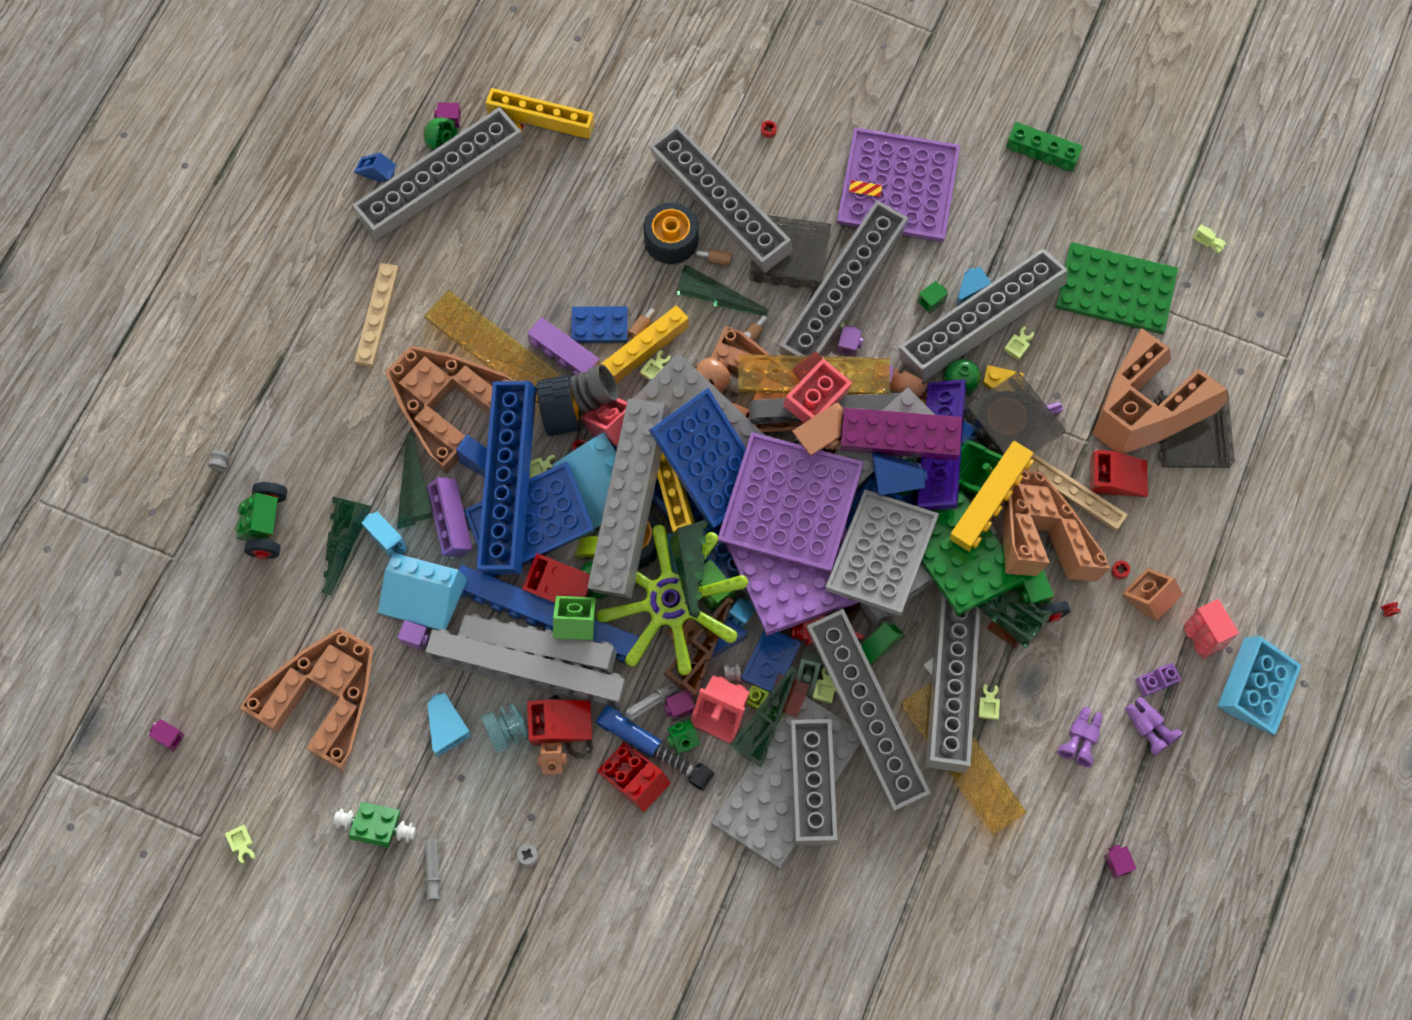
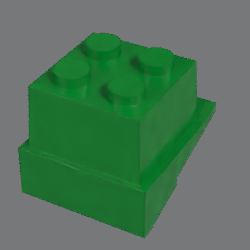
M966 440L961 452L959 490L961 489L967 498L974 500L1003 455L988 450L985 446L973 441Z

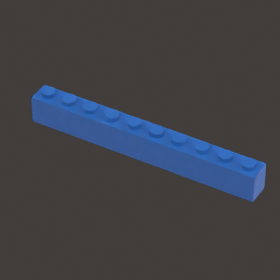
M464 565L460 566L459 571L468 579L460 597H470L473 602L479 605L487 604L496 612H501L502 610L513 619L518 620L521 618L533 627L538 625L543 627V630L553 631L555 602ZM595 619L593 641L600 644L601 642L611 643L617 651L615 659L621 663H626L625 657L640 637Z

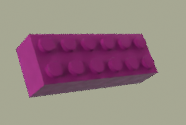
M844 407L840 451L877 452L886 455L958 460L960 455L962 417Z

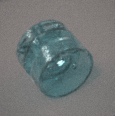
M512 702L507 703L510 710L509 713L505 712L503 706L499 707L501 716L498 718L492 710L480 715L497 754L509 749L508 739L510 738L518 745L519 742L516 737L518 734L521 735L524 742L529 740L524 720Z

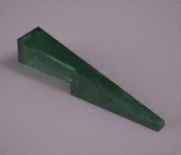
M688 265L684 266L677 288L678 295L711 301L714 306L758 315H768L769 309Z
M412 432L406 435L397 522L398 529L416 525L417 521L434 517Z
M333 497L332 503L335 504L334 513L330 515L333 525L331 531L328 532L325 558L328 561V569L324 571L323 577L326 578V583L321 593L332 595L363 526L362 522L371 508L369 505Z
M703 520L677 528L669 540L690 616L698 618L700 615L697 600L701 599L702 596L698 588L700 583L703 582L705 559L702 544L706 543L703 530L707 527V522Z
M1005 593L977 606L1025 648L1038 636L1053 613L1048 609L1044 611L1036 608L1035 604L1030 603L1028 605L1017 601L1016 597Z
M794 666L783 676L755 711L753 717L730 744L731 748L760 768L764 763L798 669Z

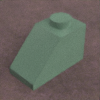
M804 648L794 693L798 694L800 692L805 696L813 697L822 662L817 651Z

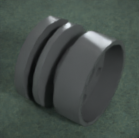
M598 364L588 369L587 372H581L570 379L573 397L578 406L586 413L600 408L601 404L606 405L618 399V388L610 370L603 364Z

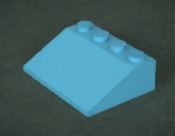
M604 432L552 464L553 467H556L566 461L569 463L594 528L599 527L602 522L616 457V451Z
M392 553L384 573L378 613L435 630H446L468 579L457 569Z
M1261 636L1244 637L1217 707L1243 722L1275 735L1302 665Z

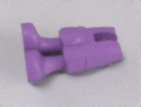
M1142 697L1135 700L1136 707L1130 704L1125 708L1138 733L1142 737L1147 736L1151 743V753L1154 756L1183 735L1179 729L1172 731L1167 729L1163 725L1165 719ZM1153 729L1157 730V732L1160 734L1163 740L1159 739L1156 736V734L1153 732Z
M1085 706L1080 711L1077 719L1072 723L1069 730L1070 741L1067 744L1060 745L1057 749V754L1065 759H1073L1076 755L1078 744L1082 740L1083 745L1076 757V762L1083 767H1092L1094 760L1091 754V747L1098 742L1103 714L1096 711L1091 724H1088L1087 719L1091 709Z

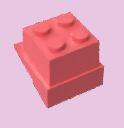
M712 676L706 689L701 688L691 716V723L696 729L733 745L741 727L749 691L742 685L729 683L724 677Z

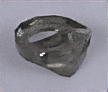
M592 740L586 741L588 748L582 753L572 750V742L566 743L568 753L575 759H589L593 751Z

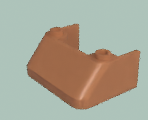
M835 403L792 431L810 456L824 447L826 449L831 448L829 453L836 454L838 452L842 438L843 408L839 403Z

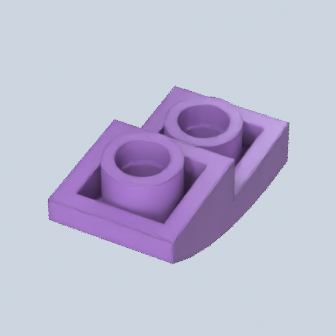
M1171 663L1157 668L1153 672L1139 676L1135 681L1143 697L1170 687L1182 681L1174 664Z

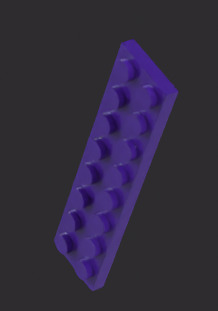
M965 379L928 383L926 406L935 415L962 417L960 455L958 460L921 458V467L926 469L928 480L924 481L925 488L919 489L917 507L926 510L957 509L966 397Z

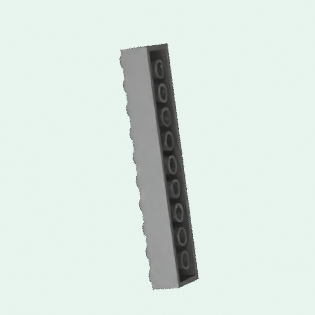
M498 107L354 203L352 206L355 215L376 241L523 143L520 129Z
M678 125L674 126L650 145L653 158L764 273L793 251L791 239Z
M876 200L781 343V355L808 371L815 367L906 229L908 217Z
M1041 249L900 345V360L918 378L922 379V382H925L947 367L951 362L966 354L1066 285L1068 270L1045 249Z
M628 399L587 587L595 593L632 598L662 451L649 432V429L670 415L671 409L665 403Z
M939 588L925 767L965 773L971 764L981 605L957 616Z
M844 609L807 625L806 629L891 809L895 811L930 794V790Z
M432 629L425 651L429 661L434 664L574 700L591 701V704L601 707L609 705L617 711H620L626 691L625 679L619 674H604L600 669H585L583 665L572 663V665L565 664L561 659H546L544 655L534 653V655L526 654L525 650L515 648V650L507 649V646L496 643V645H491L486 640H472L464 634L452 635L444 629H439L438 631Z

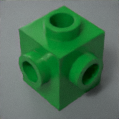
M690 719L667 728L670 734L667 737L671 748L675 747L678 754L687 752L691 748L700 745L695 727Z

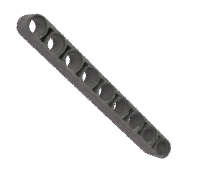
M901 393L845 395L838 403L843 408V413L844 407L883 410ZM785 398L753 400L748 403L750 422L753 424L802 421L783 406Z

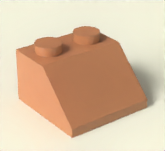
M1149 568L1122 593L1143 615L1157 621L1183 595L1175 578Z

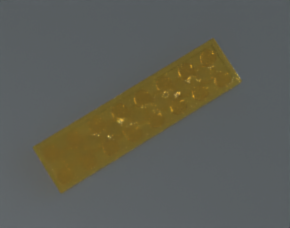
M450 290L424 315L428 322L486 366L508 375L514 381H530L537 388L538 380L561 376L559 372ZM536 391V403L538 404V397Z
M739 354L738 392L790 393L824 358L852 382L846 395L890 393V358Z
M932 682L901 701V705L926 741L928 737ZM972 735L970 767L965 773L948 772L991 834L994 835L1026 814V811Z

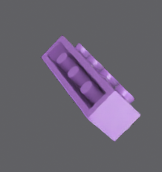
M542 317L527 332L528 342L532 347L541 349L547 358L556 360L561 368L570 370L573 376L584 371L587 372L588 369L600 364V359Z
M437 477L427 485L442 555L462 557L472 550V545L456 479Z

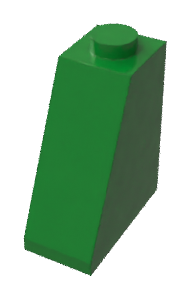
M884 622L861 645L871 667L906 637L894 622Z

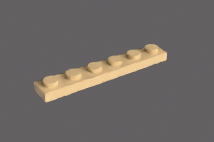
M380 263L354 361L356 365L374 368L399 272V266Z
M1033 454L1032 460L1034 462L1029 471L1042 472L1065 499L1114 531L1118 530L1128 514L1036 454Z

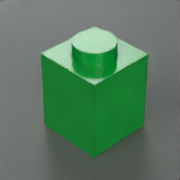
M934 281L919 293L917 302L930 314L946 302L947 290L943 285H939Z

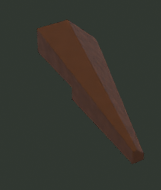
M727 597L711 617L724 624L733 600ZM702 626L687 645L692 667L691 672L688 675H681L678 671L677 659H675L663 675L678 688L695 696L698 693L719 636Z

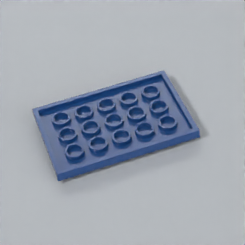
M706 388L650 428L649 432L709 527L714 528L724 520L746 447L710 389Z
M567 461L529 479L522 565L533 561L536 553L546 555L595 532ZM482 501L464 509L477 547L479 546ZM488 574V576H491V577H493V578H496V577L502 575V574Z

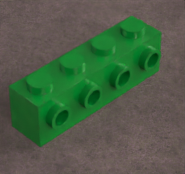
M1015 121L1006 148L1012 152L1024 154L1029 158L1041 160L1048 165L1052 164L1060 167L1062 170L1073 172L1083 145Z

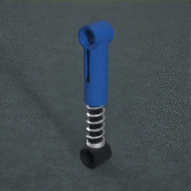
M609 705L604 707L595 721L605 731L612 732L651 758L656 755L657 759L660 758L662 762H667L668 766L674 767V770L678 769L680 773L685 774L688 778L687 781L701 791L706 789L715 775L705 765L689 763L686 761V758H681L680 754L676 755L674 751L668 750V747L662 746V740L623 717L620 712Z

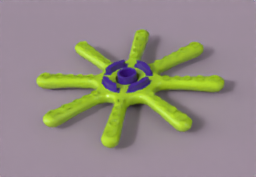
M656 525L652 529L661 567L660 577L656 580H651L637 571L635 583L646 589V598L641 602L601 609L597 612L596 617L599 622L605 623L636 613L649 612L651 614V622L625 657L626 664L630 667L636 666L658 629L663 625H669L673 630L678 671L681 675H688L692 667L683 632L684 622L688 619H694L727 643L735 642L737 632L701 612L697 608V603L700 598L744 589L748 585V579L746 576L740 575L702 587L695 586L692 582L693 576L717 544L718 536L713 532L707 533L685 571L676 574L671 569L666 529L663 525ZM671 595H675V600L672 603H668V598Z

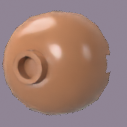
M708 357L694 367L720 393L729 385L731 379L730 372L727 369L729 365L722 358L717 360L714 357Z
M894 368L892 383L890 384L891 391L893 393H902L908 387L920 398L925 392L928 383L921 384L922 379L905 371L902 374L897 373L899 369Z

